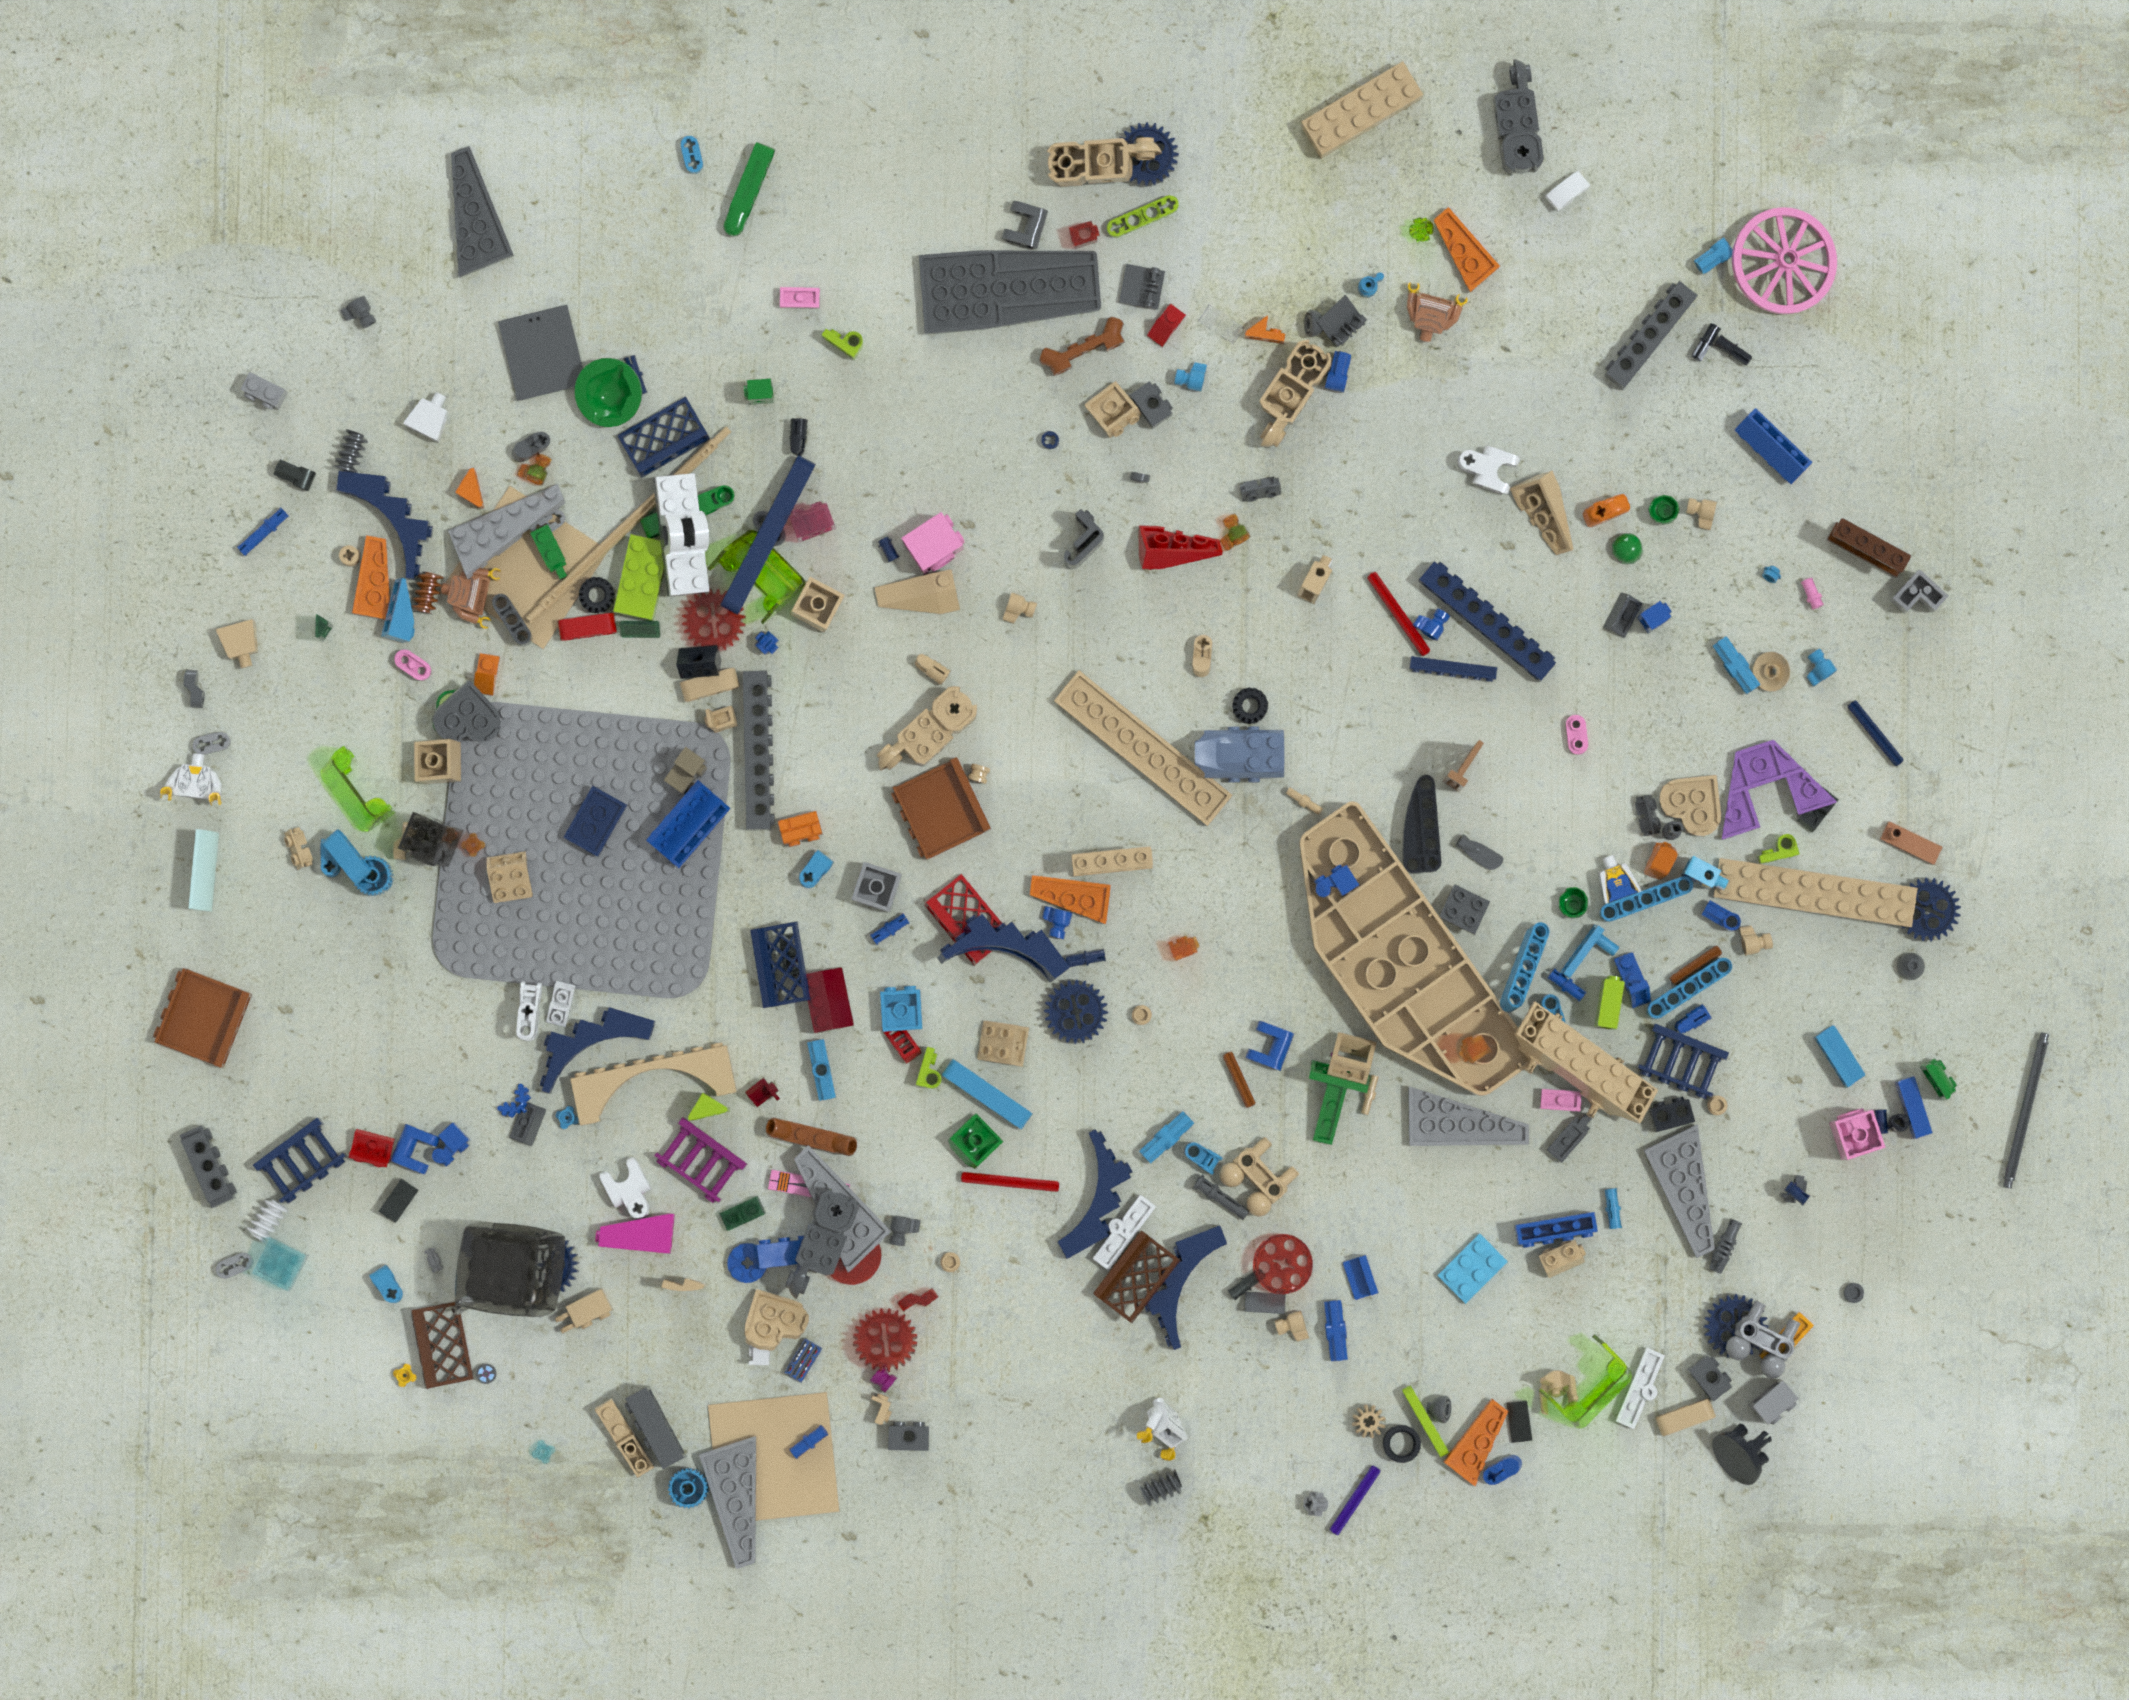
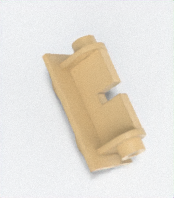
M298 827L285 832L284 841L286 846L290 848L292 853L291 861L297 870L303 868L304 864L305 867L313 865V858L309 847L301 848L302 845L307 844L303 830Z

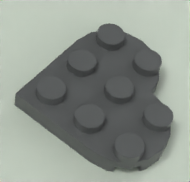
M469 679L437 708L432 717V722L438 735L444 739L461 740L468 736L474 741H489L499 732L501 723L500 714L497 709Z

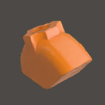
M1619 494L1594 503L1586 508L1582 515L1588 527H1595L1629 512L1630 504L1626 495Z
M1665 841L1663 843H1656L1643 873L1658 880L1666 877L1677 859L1676 848Z

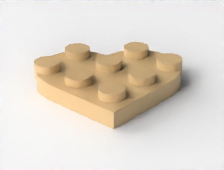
M1717 775L1675 779L1662 787L1659 794L1661 809L1665 815L1681 819L1683 827L1689 834L1706 836L1717 829L1721 821Z
M756 1289L745 1323V1341L757 1349L773 1351L783 1338H800L808 1326L809 1315L803 1308V1305L795 1300Z

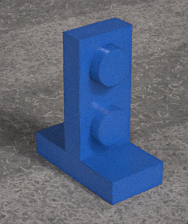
M1633 952L1615 958L1614 962L1622 981L1625 982L1624 986L1629 995L1632 1009L1651 1002L1650 987L1647 980H1644Z

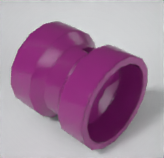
M881 1366L870 1381L873 1384L879 1385L880 1390L886 1393L897 1377L893 1374L889 1375L887 1369Z

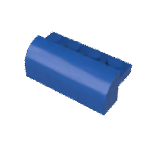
M697 780L646 841L676 867L680 868L731 808Z

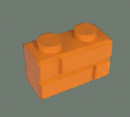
M817 811L778 821L784 845L788 844L789 847L800 845V841L808 839V842L819 840V836L823 835Z

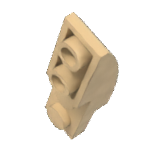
M611 1398L596 1407V1413L616 1442L617 1447L636 1477L638 1478L653 1469V1463L613 1399Z

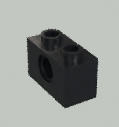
M718 645L679 648L676 666L680 679L719 676L722 659Z

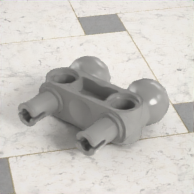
M1755 1300L1748 1316L1742 1317L1736 1324L1735 1336L1727 1341L1726 1351L1729 1357L1737 1361L1745 1359L1750 1354L1751 1344L1770 1353L1761 1360L1760 1367L1766 1377L1778 1378L1785 1372V1361L1794 1352L1795 1343L1793 1338L1800 1323L1789 1319L1783 1333L1777 1334L1759 1324L1760 1322L1758 1321L1766 1305ZM1746 1325L1751 1327V1332L1748 1335L1744 1333ZM1781 1343H1784L1785 1351L1780 1353L1778 1347Z

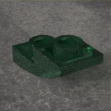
M756 1196L719 1214L728 1232L765 1215L766 1212L759 1196Z

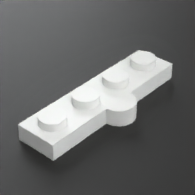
M1139 1195L1122 1220L1113 1219L1110 1221L1109 1229L1111 1234L1093 1259L1109 1270L1156 1206L1142 1195Z
M1645 1348L1615 1420L1616 1422L1635 1429L1645 1401L1653 1400L1657 1396L1658 1391L1653 1383L1665 1355Z

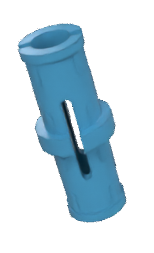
M1617 1188L1604 1190L1607 1205L1605 1212L1608 1213L1609 1229L1622 1228L1619 1211L1621 1206L1618 1203Z

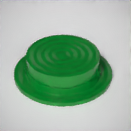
M601 358L586 365L578 375L575 384V399L579 410L589 421L602 427H616L628 422L637 413L642 400V386L637 374L628 364L615 358Z

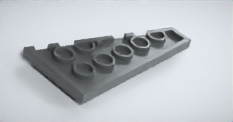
M470 146L451 153L459 278L514 256Z

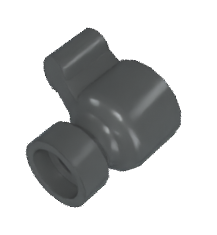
M365 296L355 299L340 310L346 321L359 318V323L363 329L376 322L375 317L369 312L371 307Z
M892 1215L890 1229L893 1231V1235L890 1237V1244L905 1246V1234L918 1233L921 1220Z

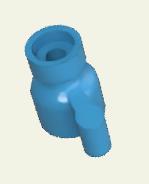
M1379 272L1374 278L1371 276L1362 278L1358 284L1359 294L1365 298L1374 296L1378 289L1377 283L1383 281L1384 274Z
M1195 362L1189 373H1186L1185 370L1177 369L1174 384L1180 386L1185 384L1188 389L1201 392L1207 365Z
M1821 649L1808 656L1810 662L1815 664L1814 669L1807 675L1813 687L1837 671L1832 661L1824 658V653Z

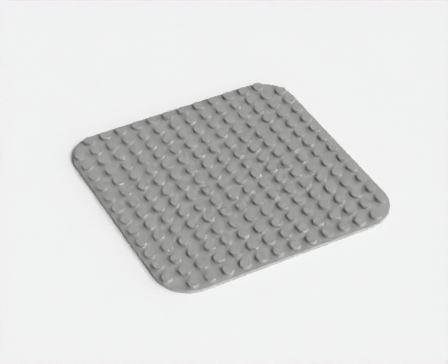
M490 702L500 714V730L496 736L489 741L481 742L474 741L468 736L461 740H455L461 742V782H449L433 929V946L441 964L458 976L472 979L512 983L526 981V984L537 985L539 982L542 983V986L554 987L556 981L575 985V989L658 998H678L694 991L703 982L709 969L725 816L680 868L676 867L648 843L646 839L671 812L678 801L684 797L682 793L666 783L664 779L675 765V760L685 746L707 762L706 772L702 777L698 776L694 783L699 780L725 804L727 803L731 759L728 746L719 733H715L705 724L697 722ZM592 786L628 805L599 857L563 838ZM526 851L527 869L533 896L494 903L487 874V857Z

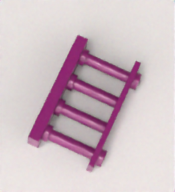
M682 1117L678 1122L681 1125V1131L663 1155L656 1152L654 1155L658 1158L656 1162L664 1168L668 1165L706 1193L704 1197L712 1203L715 1201L720 1203L722 1199L717 1196L735 1170L738 1171L739 1168L744 1170L748 1164L686 1118ZM692 1133L697 1137V1143L680 1166L677 1167L669 1159L685 1137ZM708 1145L714 1149L711 1152L713 1154L694 1179L685 1171L701 1149ZM725 1157L729 1160V1166L710 1191L701 1183L719 1158Z

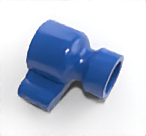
M1439 608L1434 612L1433 619L1419 615L1413 624L1424 635L1435 641H1438L1444 631L1443 624L1447 623L1450 618L1448 613Z
M1045 906L1042 918L1053 924L1049 936L1064 939L1066 933L1064 929L1070 925L1073 913Z

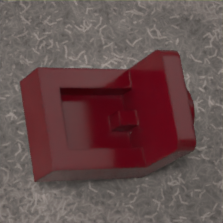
M764 1077L745 1091L757 1108L772 1096L777 1101L780 1100L777 1095L778 1088L772 1081L768 1083Z

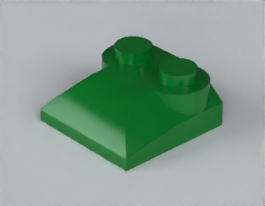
M1934 1058L1920 1066V1069L1941 1100H1948L1956 1092L1955 1087H1957V1084L1951 1076L1948 1078L1944 1072L1946 1067L1941 1060L1937 1061Z
M977 1113L947 1140L950 1148L967 1166L974 1169L1004 1142Z

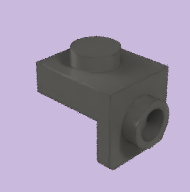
M1794 1175L1793 1183L1796 1182L1797 1186L1806 1192L1807 1181L1804 1180L1805 1176ZM1780 1193L1779 1197H1783L1784 1202L1796 1203L1792 1196Z

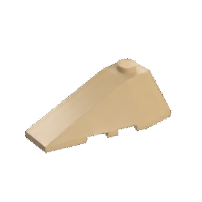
M1553 471L1536 475L1511 487L1510 490L1517 506L1521 511L1524 510L1531 518V524L1539 528L1542 532V538L1553 552L1559 555L1572 551L1573 545L1562 494Z
M952 569L875 587L878 607L934 614H944L960 610Z

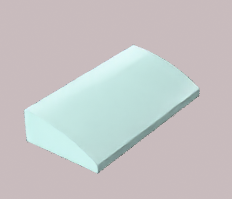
M196 829L189 909L212 912L219 840L218 832Z

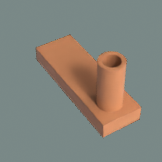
M1888 821L1880 837V840L1932 865H1935L1943 848Z

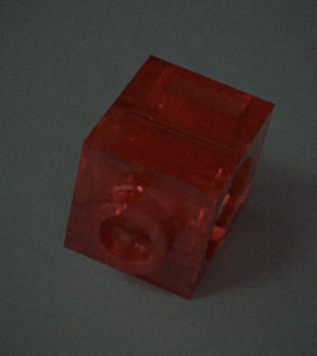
M1092 221L1069 227L1074 249L1097 243V237L1100 236L1097 225H1093ZM1082 230H1088L1091 235L1087 239H1082L1079 233Z

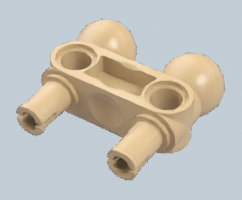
M1263 1137L1254 1147L1244 1149L1233 1162L1223 1165L1219 1173L1220 1180L1227 1187L1239 1186L1243 1182L1244 1176H1246L1259 1190L1252 1193L1247 1199V1209L1252 1215L1258 1217L1269 1213L1272 1204L1277 1202L1288 1191L1287 1186L1299 1175L1298 1171L1291 1166L1280 1177H1276L1260 1160V1156L1272 1146L1266 1137ZM1243 1156L1250 1157L1252 1161L1250 1166L1246 1167L1242 1164ZM1271 1185L1278 1187L1279 1193L1277 1196H1272L1269 1193Z

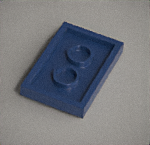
M592 786L563 838L599 857L628 805Z

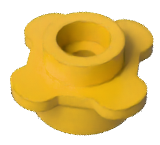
M404 1364L401 1369H395L393 1372V1376L399 1381L398 1385L400 1387H405L407 1383L414 1382L417 1379L416 1374H413L410 1364Z

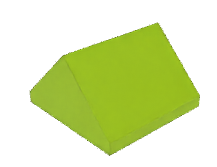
M702 1093L690 1112L688 1120L694 1121L730 1112V1110L714 1098Z

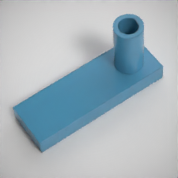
M1594 924L1560 973L1570 978L1594 944L1611 956L1615 955L1619 946L1602 934L1604 932L1602 927Z

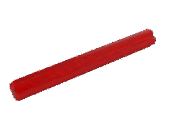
M1377 572L1368 575L1367 579L1420 655H1427L1431 651Z
M962 1172L961 1182L1052 1192H1058L1060 1185L1058 1181L971 1172Z

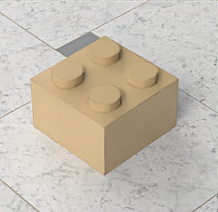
M809 577L790 615L825 633L845 595Z
M452 739L414 742L415 782L422 784L461 782V742Z

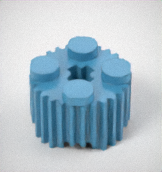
M365 856L364 860L374 873H377L376 880L369 879L367 875L360 883L354 884V886L366 895L380 896L381 893L384 894V891H388L391 888L392 880H394L392 878L394 876L392 874L393 870L389 863L381 857Z
M683 1468L677 1471L669 1480L670 1484H668L670 1487L668 1489L670 1491L669 1495H671L670 1499H673L672 1502H676V1506L679 1504L680 1508L684 1506V1508L688 1507V1509L701 1504L706 1499L707 1492H709L708 1481L706 1477H703L704 1474H701V1471L697 1472V1469L693 1470V1468ZM684 1484H692L693 1492L689 1491L686 1493L683 1487Z

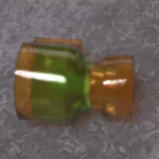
M538 453L535 458L536 463L534 465L521 464L517 476L543 486L548 475L546 468L550 466L552 459Z
M1236 513L1222 520L1224 526L1229 529V532L1220 540L1225 551L1232 549L1251 537L1246 527L1238 523L1239 519Z

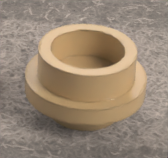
M1139 1005L1134 1008L1132 1019L1136 1024L1145 1025L1151 1020L1152 1013L1147 1006Z
M1713 1096L1709 1099L1707 1108L1713 1115H1722L1727 1110V1101L1722 1096Z
M952 1252L944 1254L940 1260L942 1269L946 1272L956 1271L960 1266L958 1255Z

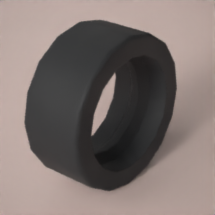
M1396 1425L1386 1432L1383 1438V1448L1385 1454L1391 1460L1397 1463H1406L1412 1461L1418 1455L1421 1449V1440L1419 1434L1413 1428L1407 1425ZM1399 1432L1409 1434L1414 1442L1412 1451L1404 1456L1395 1454L1390 1447L1392 1436Z

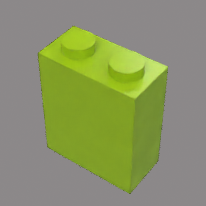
M1609 975L1607 979L1601 980L1594 1027L1610 1030L1618 1028L1625 984L1624 981H1620L1621 977Z

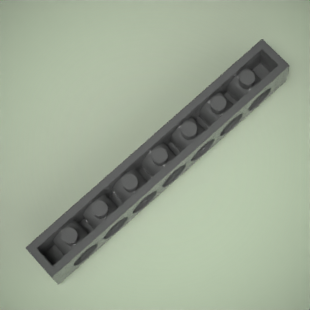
M767 670L743 671L747 831L771 830V826L775 825V814H771V806H774V794H770V786H774V774H770V766H773V754H769V746H773V734H769V727L773 726V720L768 710V707H772V695H768V687H772L771 675H768ZM761 686L763 688L761 696L757 697L752 694L754 687ZM762 706L764 709L761 716L753 715L754 707ZM758 725L764 728V733L761 736L753 734V729ZM758 745L763 746L765 749L761 756L754 754V748ZM757 765L765 767V772L761 776H757L754 773V768ZM757 785L765 786V793L763 795L755 794L754 790ZM764 805L766 812L763 815H757L755 813L756 806Z

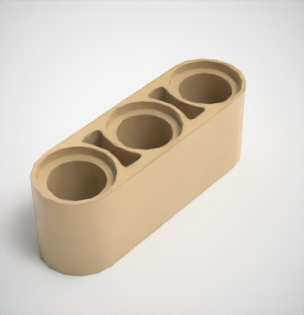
M729 668L720 671L719 676L697 677L680 682L684 701L690 702L740 687L735 668Z
M1706 1398L1659 1415L1655 1419L1661 1435L1666 1436L1713 1419L1716 1415L1710 1398Z

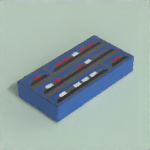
M805 1338L785 1373L802 1383L823 1348Z

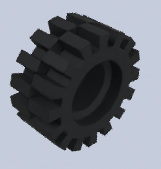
M591 577L585 580L579 589V600L582 606L589 612H605L614 602V589L611 583L602 577ZM595 587L601 588L605 594L604 599L598 603L592 602L589 598L590 590Z
M1254 687L1240 690L1235 695L1232 703L1233 713L1243 723L1251 724L1261 721L1268 710L1266 695ZM1247 698H1253L1258 703V709L1254 713H1247L1243 709V702Z

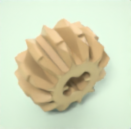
M1365 1404V1412L1357 1408L1361 1415L1353 1414L1352 1416L1354 1419H1358V1422H1353L1352 1426H1360L1355 1430L1356 1433H1360L1362 1429L1364 1430L1362 1433L1363 1438L1366 1437L1367 1432H1369L1370 1438H1374V1430L1380 1435L1381 1432L1377 1429L1378 1426L1385 1428V1425L1379 1423V1421H1384L1386 1418L1384 1416L1378 1418L1382 1410L1379 1409L1374 1413L1375 1405H1372L1369 1411L1368 1405ZM1369 1416H1372L1374 1424L1366 1427V1423H1363L1364 1418L1368 1419Z

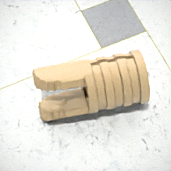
M919 654L915 660L916 667L940 685L944 683L951 670L924 654Z

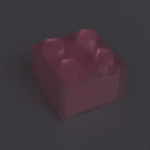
M822 501L812 504L811 508L805 511L803 508L797 509L792 512L793 515L789 516L799 543L836 529L827 503H822Z

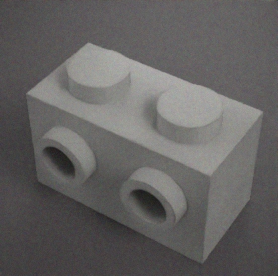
M249 372L241 387V390L245 393L244 397L252 401L258 399L262 401V406L270 410L273 407L279 410L288 393L285 389Z

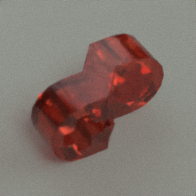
M931 1288L921 1296L911 1292L898 1301L897 1304L904 1312L914 1304L926 1307L939 1296Z

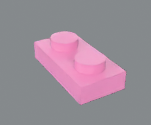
M780 287V308L820 309V288Z
M1541 1089L1540 1109L1580 1112L1581 1094L1579 1091Z

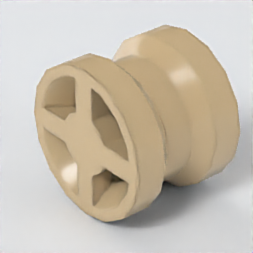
M347 545L340 550L339 558L345 565L355 566L360 561V552L354 546Z
M972 763V772L968 775L967 779L986 784V776L990 773V768Z

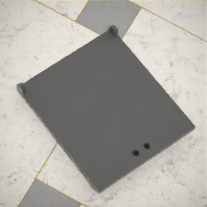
M568 305L498 321L517 401L575 387L576 380L583 366Z

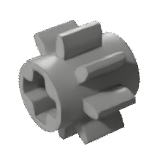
M1310 1492V1496L1304 1499V1509L1309 1511L1308 1515L1322 1516V1512L1327 1511L1328 1500L1323 1497L1324 1493Z

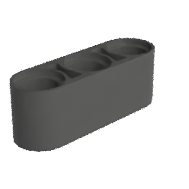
M505 594L495 595L492 605L513 639L520 646L529 645L533 640V635L511 600ZM501 598L507 600V605L504 608L497 607V601ZM511 615H516L518 618L517 623L514 625H509L507 622L508 617ZM520 632L528 633L526 641L521 642L518 640Z

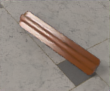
M1714 946L1670 976L1669 979L1674 986L1678 985L1722 955L1721 949L1718 946Z
M1233 1052L1224 1054L1223 1059L1245 1107L1254 1106L1256 1102Z

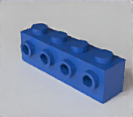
M1756 408L1734 429L1740 438L1744 439L1756 453L1760 454L1790 484L1813 463Z
M1595 1212L1514 1225L1517 1245H1522L1523 1248L1533 1247L1534 1242L1542 1241V1245L1551 1244L1557 1238H1562V1241L1574 1240L1573 1236L1581 1235L1582 1238L1592 1237L1593 1232H1598Z

